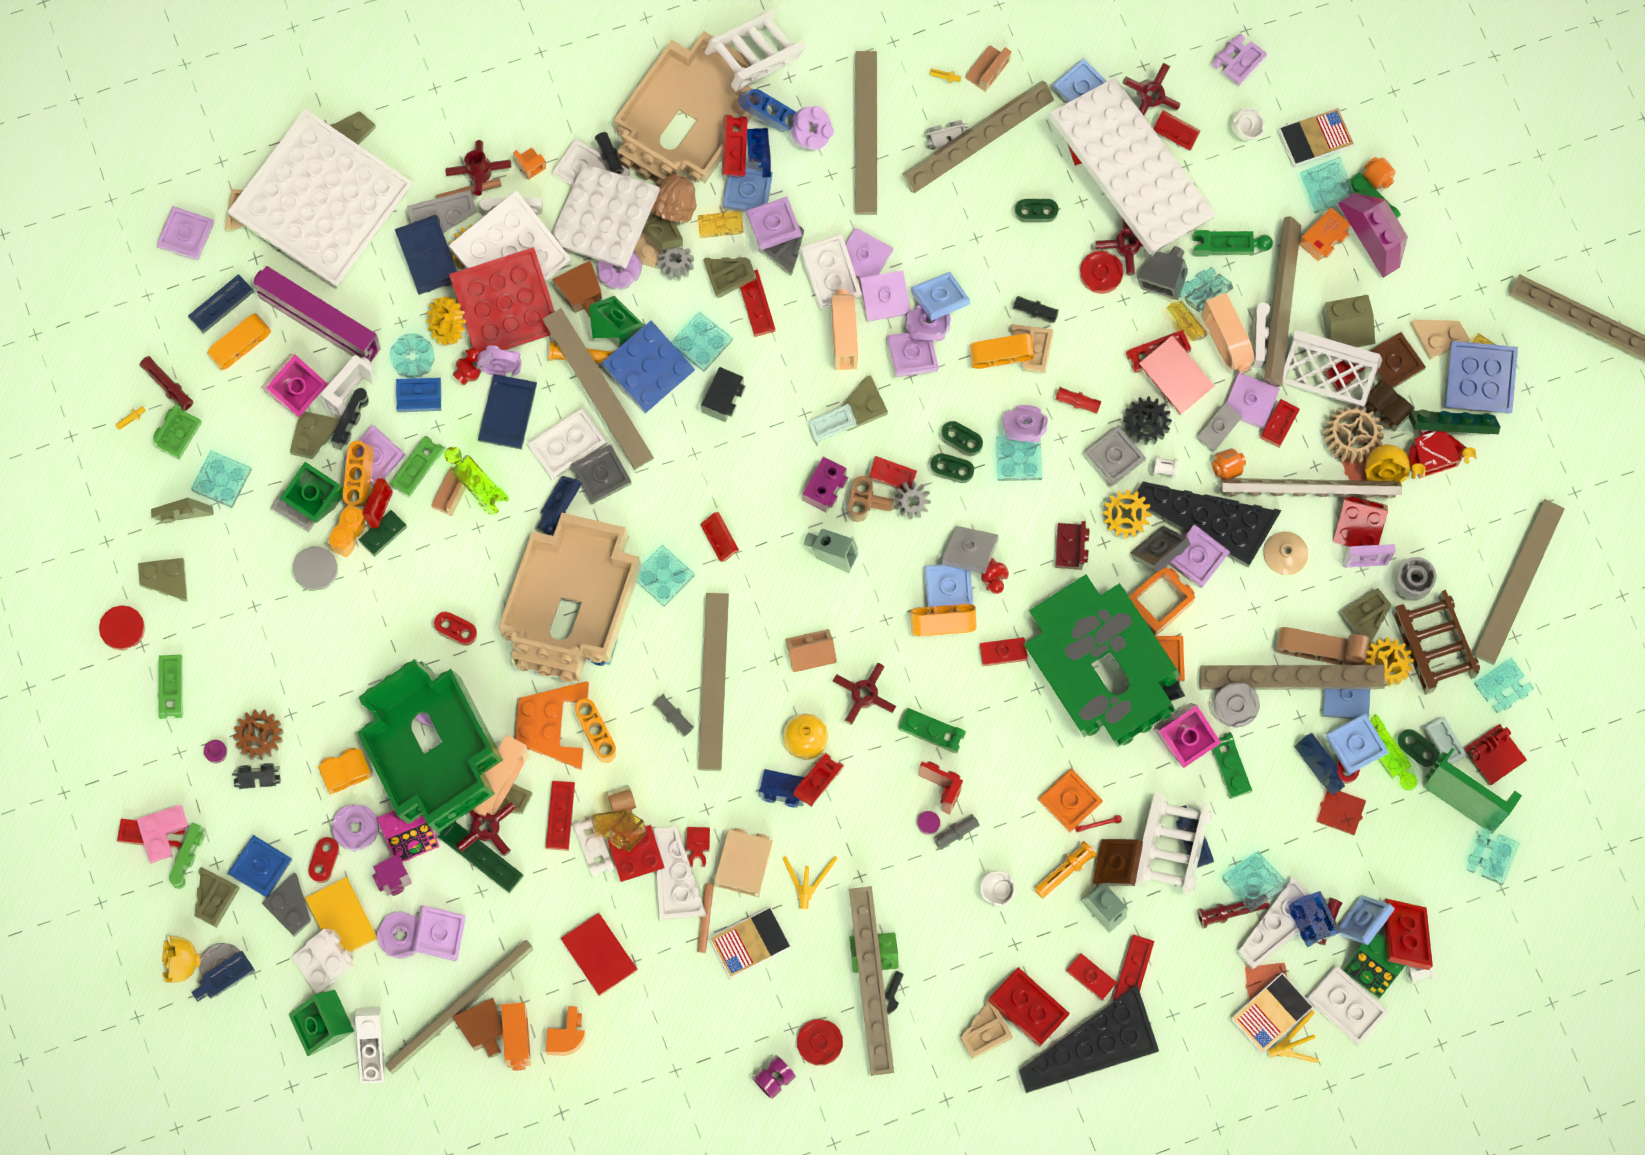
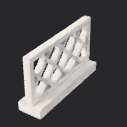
M1295 330L1293 343L1284 366L1282 383L1365 407L1382 358L1378 353ZM1297 347L1306 349L1309 356L1297 362L1294 356ZM1321 354L1327 355L1330 362L1318 368L1314 358ZM1312 360L1316 370L1304 375L1300 365ZM1342 360L1349 362L1351 369L1339 374L1335 364ZM1333 366L1337 376L1325 382L1321 371ZM1298 367L1302 377L1294 381L1286 379L1288 372ZM1362 367L1371 368L1370 376L1360 380L1356 370ZM1354 372L1358 382L1346 388L1342 377ZM1319 373L1323 383L1316 387L1310 386L1307 378ZM1339 379L1344 389L1337 393L1331 392L1328 385ZM1361 385L1364 391L1362 399L1352 398L1349 391Z

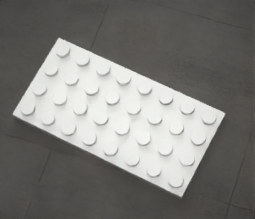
M1116 78L1070 101L1048 115L1049 119L1150 255L1216 217L1217 214Z

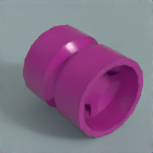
M775 1055L766 1064V1069L761 1068L752 1077L757 1086L770 1099H774L782 1091V1085L787 1086L796 1078L795 1073L778 1055ZM774 1072L779 1076L777 1080L772 1075Z

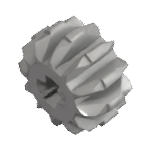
M679 246L678 248L664 249L662 254H658L659 262L657 267L662 269L661 274L663 276L669 274L668 279L670 281L674 276H677V279L680 281L681 275L688 277V270L694 269V264H692L694 256L690 255L691 251L689 248L683 250V246Z
M912 481L911 488L904 482V491L900 488L896 489L901 496L893 497L894 501L900 502L894 508L896 510L902 508L900 511L902 517L908 512V519L911 520L913 519L914 512L918 518L922 517L921 509L927 513L929 510L924 504H931L932 502L929 499H924L930 495V492H922L925 487L923 484H920L916 489L917 484L915 481ZM915 495H917V497L915 498L917 500V503H911L910 505H908L907 503H909V501L907 500V498L909 496L914 497Z

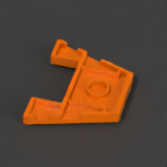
M585 681L519 698L515 740L525 744L528 750L582 770L584 749L560 746L564 702L577 703L580 699H588L589 682Z

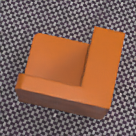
M533 148L528 149L522 154H519L517 150L513 152L515 162L528 180L547 169L545 159L541 154L537 155Z

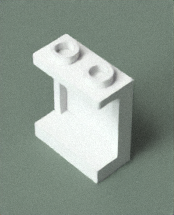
M354 355L320 394L325 409L335 417L342 418L346 410L344 400L362 379H366L373 385L377 382L375 371L372 368L373 364L365 357L359 358L357 355Z

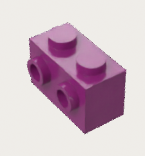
M823 456L802 494V501L825 513L829 507L833 508L838 499L836 493L839 488L843 489L849 477L846 476L847 468Z
M398 854L373 866L375 874L372 877L379 891L385 890L387 896L391 894L396 896L405 891L406 886L412 884Z

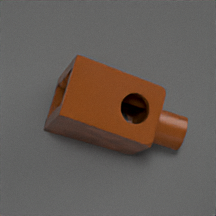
M589 260L553 278L555 290L573 312L577 313L584 309L588 317H590L589 306L602 300V292L591 261Z
M494 998L453 1016L456 1025L474 1051L484 1048L488 1058H493L501 1053L496 1041L503 1039V1029Z

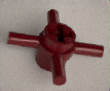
M1164 62L1154 80L1146 79L1139 83L1126 76L1122 81V84L1136 90L1137 96L1142 102L1139 110L1143 116H1145L1149 107L1159 106L1160 104H1164L1176 111L1180 108L1181 103L1166 96L1165 90L1161 85L1171 67ZM1149 91L1153 92L1151 96L1147 95Z
M482 140L475 141V150L466 154L464 158L466 165L447 167L445 169L446 176L467 174L474 182L473 194L475 196L482 195V183L489 180L492 174L491 171L512 167L510 159L490 162L483 152L484 142Z
M1121 216L1122 230L1116 239L1095 241V249L1116 248L1117 252L1125 257L1126 274L1131 276L1135 274L1134 255L1144 246ZM1125 239H1129V244H1124Z
M881 663L875 665L867 680H860L856 683L838 674L835 675L832 682L851 691V699L854 702L844 720L847 724L852 725L861 708L866 709L874 704L892 714L894 713L897 706L879 697L878 689L875 685L885 668ZM865 689V691L871 692V696L866 695L864 699L860 698V690Z
M510 802L495 815L487 813L485 817L473 810L468 812L474 819L472 824L473 832L456 845L457 848L462 852L479 839L485 842L492 841L503 856L508 855L511 850L498 835L500 831L499 822L516 810L515 806ZM487 821L490 822V828L493 830L490 832L486 829L480 831V826Z

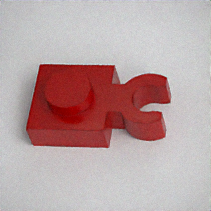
M1344 360L1335 365L1339 374L1351 369L1350 364H1346ZM1333 367L1325 371L1324 374L1328 380L1337 376ZM1362 367V368L1356 370V372H1357V373L1363 372L1364 369H1365V367ZM1354 372L1342 377L1345 386L1356 379ZM1339 379L1331 383L1337 391L1344 388Z
M687 827L686 851H693V854L689 857L691 867H693V861L697 858L702 860V868L706 866V857L703 852H710V827Z

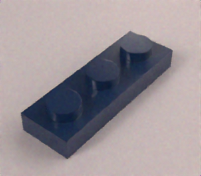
M238 274L190 313L188 318L204 334L253 294L254 290Z

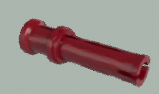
M1264 894L1228 905L1218 903L1212 908L1204 910L1199 908L1197 909V914L1201 927L1205 929L1207 925L1219 922L1224 924L1229 918L1269 909V903ZM1253 904L1251 907L1237 910V908Z

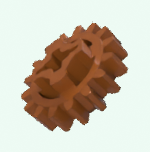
M254 709L252 716L246 712V719L239 718L240 726H234L233 728L238 733L233 735V739L239 741L235 744L237 749L243 748L241 753L244 756L249 753L251 759L258 755L263 760L265 753L271 757L272 749L279 750L276 744L283 743V739L279 736L284 734L283 729L278 728L281 725L280 721H274L275 715L273 713L267 716L266 710L258 714L257 710ZM256 721H265V723L261 724ZM249 726L247 733L244 734L246 727ZM254 728L261 733L263 741L256 736ZM273 735L272 740L268 744L269 737ZM256 745L261 748H252L251 746Z

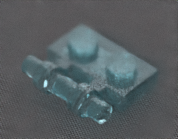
M1211 267L1206 271L1202 270L1199 272L1198 276L1193 280L1186 281L1180 298L1185 296L1186 303L1200 312L1204 309L1206 300L1223 293H1228L1234 288L1230 280L1220 273L1216 275L1215 269Z
M1512 658L1474 683L1487 702L1493 698L1497 700L1498 703L1492 706L1496 713L1508 710L1514 702L1519 699L1523 700L1528 696L1529 692L1534 690L1531 682L1525 685L1519 683L1525 675ZM1511 687L1514 692L1506 697L1502 692Z
M1483 828L1481 834L1475 840L1476 847L1473 854L1469 855V864L1466 870L1475 873L1478 866L1483 867L1484 870L1481 877L1503 885L1520 842L1500 833L1497 835L1496 840L1493 841L1489 839L1491 831ZM1485 848L1491 849L1488 860L1482 857Z

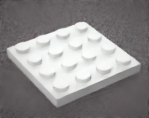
M583 163L552 235L565 250L626 269L660 189L655 185Z
M517 190L448 245L465 268L534 247L545 281L572 260Z

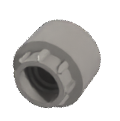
M1409 558L1401 564L1394 578L1395 588L1406 599H1423L1430 593L1436 583V570L1432 563L1424 558ZM1410 575H1417L1421 582H1413Z

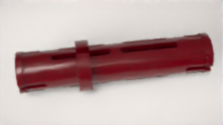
M146 356L141 360L139 366L166 392L165 395L169 399H173L183 411H187L192 407L194 401L182 390V386L179 383H175L150 356Z

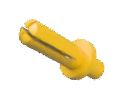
M931 68L929 72L930 76L946 79L949 83H952V81L961 82L962 76L955 75L954 71L949 73Z
M141 406L136 411L134 408L131 409L132 413L115 424L117 429H123L135 419L140 420V415L146 412L145 408Z

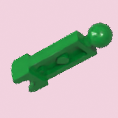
M1195 230L1192 234L1193 241L1202 243V245L1194 247L1193 256L1208 257L1209 255H1253L1254 247L1265 252L1273 246L1272 238L1269 235L1263 234L1254 239L1253 231Z

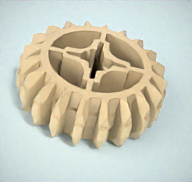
M1346 405L1344 411L1338 408L1336 414L1332 413L1330 415V420L1325 423L1326 429H1324L1323 434L1327 436L1324 439V443L1330 444L1327 448L1328 451L1335 450L1334 458L1341 455L1342 462L1349 458L1350 464H1353L1355 459L1362 463L1363 458L1367 459L1368 454L1374 448L1383 444L1380 441L1384 438V434L1381 433L1383 425H1377L1380 419L1379 417L1372 418L1374 415L1373 411L1367 414L1366 407L1358 410V406L1354 405L1351 410ZM1349 420H1354V421H1355V422L1352 423V424H1346V423L1341 424V423H1343V422H1345V421H1349ZM1362 424L1368 428L1371 435H1368V432L1363 430ZM1355 428H1357L1356 437H1353V440L1350 441L1351 432H1354ZM1337 433L1345 440L1346 445L1339 440ZM1357 444L1362 446L1366 444V446L1361 448H1352L1354 445Z

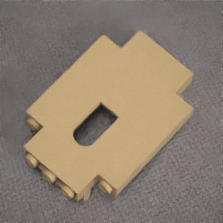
M703 31L690 50L671 40L614 119V129L622 139V145L617 151L621 165L627 169L632 168L637 171V174L645 180H652L657 187L660 186L666 177L672 174L682 177L687 173L692 180L696 182L701 181L706 184L723 159L724 115H732L733 118L744 116L747 117L748 123L754 116L742 109L738 102L739 95L742 92L753 88L749 87V85L738 91L732 88L731 83L735 77L734 71L718 51L708 56L705 54L709 45L708 41L713 37ZM729 45L726 46V49L741 67L746 69L751 66L742 53ZM750 95L749 99L750 102L753 104L754 98L752 95ZM681 111L696 120V123L677 148L666 149L660 144V137L677 113ZM733 126V131L738 132V127Z
M561 513L554 536L532 531L498 626L501 636L512 643L514 650L511 658L516 668L522 671H537L543 676H558L561 680L567 682L572 680L579 682L587 657L594 662L610 661L642 567L639 556L623 553L629 538L626 527ZM561 599L581 603L570 636L563 640L553 638L550 630Z

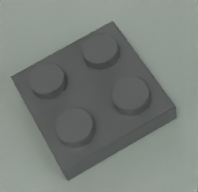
M611 444L571 464L592 504L632 485V481Z
M1163 525L1130 554L1135 561L1159 572L1175 557L1181 555L1191 543L1187 537Z

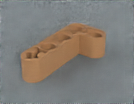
M1280 627L1275 651L1284 655L1335 665H1364L1369 638L1360 634H1350L1346 639L1295 628Z

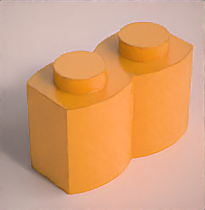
M349 504L342 511L339 524L332 530L329 537V545L333 552L344 557H348L353 552L356 546V538L364 532L367 524L366 519L362 515L363 510Z
M350 748L342 753L343 755L338 758L328 757L321 761L318 769L329 795L364 782L372 777L361 749Z

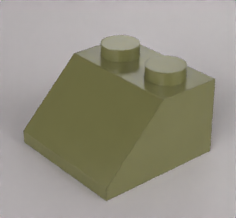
M1368 294L1325 302L1322 315L1329 340L1353 347H1363L1376 343L1374 314Z

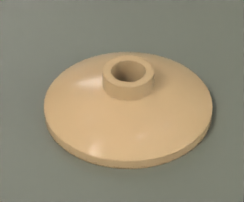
M1279 532L1271 536L1265 544L1263 553L1268 567L1281 575H1293L1301 571L1306 565L1309 556L1308 547L1304 540L1291 532ZM1289 548L1291 553L1285 554L1283 549Z

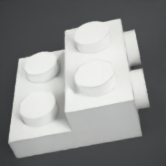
M323 929L307 941L306 946L291 956L316 994L324 992L356 967L352 962L354 960L352 954L347 949H343L339 943L341 938L331 929Z

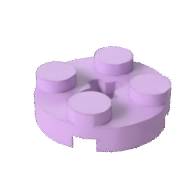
M820 106L803 107L793 116L792 120L794 122L793 127H791V134L796 144L801 148L809 150L820 149L829 142L830 137L834 134L831 120ZM809 123L814 125V132H809Z
M635 250L626 269H620L619 273H617L615 265L602 261L598 263L600 280L607 286L619 290L630 287L629 285L639 279L642 271V262Z
M920 305L912 312L910 310L906 319L907 330L910 332V337L914 340L942 341L949 332L951 325L950 314L931 321Z
M487 346L486 351L478 354L477 367L482 366V371L489 375L506 376V373L512 372V376L521 371V354L518 351L500 350L497 346Z
M1018 405L1015 410L1010 412L1009 409L1004 414L1003 429L1006 432V438L1010 440L1037 443L1047 431L1048 418L1036 406Z
M347 805L341 808L334 817L333 835L343 848L356 852L366 849L373 844L379 834L378 819L367 806ZM351 823L362 824L358 833L350 831L352 829Z
M394 912L386 916L378 928V943L389 957L406 959L416 954V952H412V946L418 919L406 912ZM401 929L403 933L407 932V936L404 937L403 941L394 938L398 934V930Z

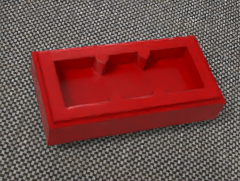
M1164 110L1161 112L1153 128L1156 133L1189 151L1193 149L1201 132L1198 128Z
M1280 399L1260 438L1280 448L1300 408Z
M875 456L868 477L904 491L903 483L906 482L909 488H911V483L915 479L917 470Z
M377 478L362 513L371 528H378L393 494L392 489L384 478Z
M714 512L700 524L720 562H726L739 551L719 512Z
M1025 638L979 643L982 666L1027 661V651L1024 646Z
M1082 953L1066 970L1070 976L1101 1001L1117 984L1113 978Z

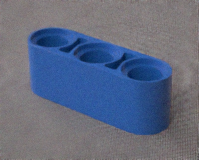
M751 89L739 95L738 102L742 109L775 129L783 132L789 131L793 127L794 120L792 119L796 111L759 89ZM750 95L754 98L753 104L750 102ZM768 105L770 106L772 111L771 115L767 111ZM786 116L789 119V125L785 123Z

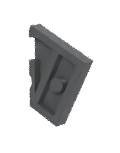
M799 226L802 234L801 237L761 250L764 255L790 276L793 274L804 236V229Z
M294 872L262 903L293 937L298 935L311 922L299 878Z

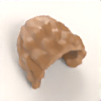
M672 174L666 177L658 186L660 191L651 212H654L656 216H660L664 220L688 223L692 220L693 213L697 208L695 186L690 179L684 176Z

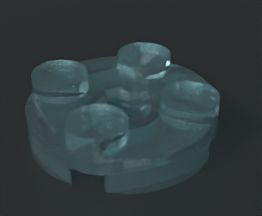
M409 333L399 337L394 346L392 345L390 360L398 375L407 378H417L431 371L435 361V353L429 340L423 338L420 334ZM410 351L419 354L415 360L406 358V356L410 355Z

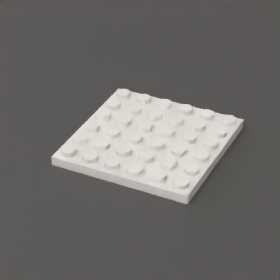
M305 109L228 210V215L337 288L411 189L413 182Z

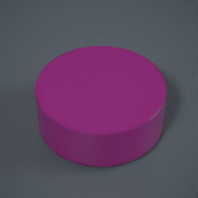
M211 740L204 747V755L211 763H221L227 757V747L220 740Z
M925 811L918 817L917 827L921 833L933 835L939 830L940 818L932 811Z

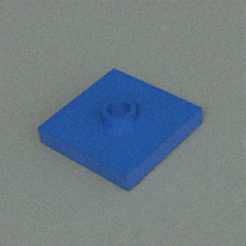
M253 835L229 870L228 875L268 898L293 859Z

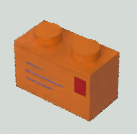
M1330 208L1302 236L1299 245L1319 262L1323 257L1328 258L1335 250L1334 246L1338 242L1342 244L1350 235L1348 231L1351 225L1333 208Z

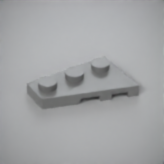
M471 190L407 206L411 223L436 215L443 233L476 213Z

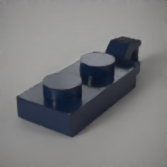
M561 476L540 512L542 517L536 528L541 533L551 535L554 532L561 513H566L582 485L578 479Z
M1313 733L1306 735L1294 746L1320 783L1332 795L1345 787L1338 777L1337 770L1339 768Z
M1178 816L1179 820L1175 821L1176 829L1196 833L1199 820ZM1205 836L1197 868L1215 862ZM1181 840L1185 853L1191 855L1194 842Z
M240 951L202 976L203 979L199 981L201 986L191 993L197 1002L207 996L212 999L255 972V969L244 952Z

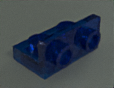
M768 128L747 129L749 162H757V168L762 169V177H771Z
M764 769L758 797H761L764 802L768 803L784 802L785 806L791 808H798V805L803 806L804 802L794 796L793 793L805 777Z
M1321 891L1298 898L1288 906L1291 917L1295 920L1300 936L1307 947L1340 933Z

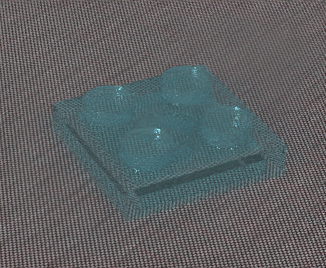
M1341 156L1300 172L1315 214L1338 205L1337 203L1355 193Z
M699 311L671 343L685 358L705 372L731 344L733 337Z
M996 436L997 481L1042 480L1041 440L1037 443H1031L1029 441L1010 440L1006 436Z
M210 450L191 490L233 509L252 468Z
M662 544L642 564L636 583L665 607L695 577V573Z
M1259 851L1222 875V881L1251 912L1281 892L1288 885V882Z

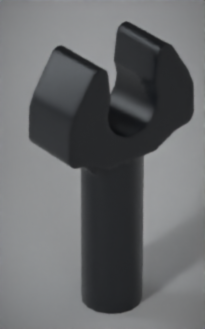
M895 971L885 993V999L891 1005L888 1009V1015L895 1012L899 1006L895 995L904 976L899 971Z

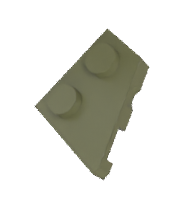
M746 257L703 259L715 296L719 298L757 279L751 261Z
M871 375L866 377L843 404L851 406L857 426L848 429L847 432L888 415V410Z

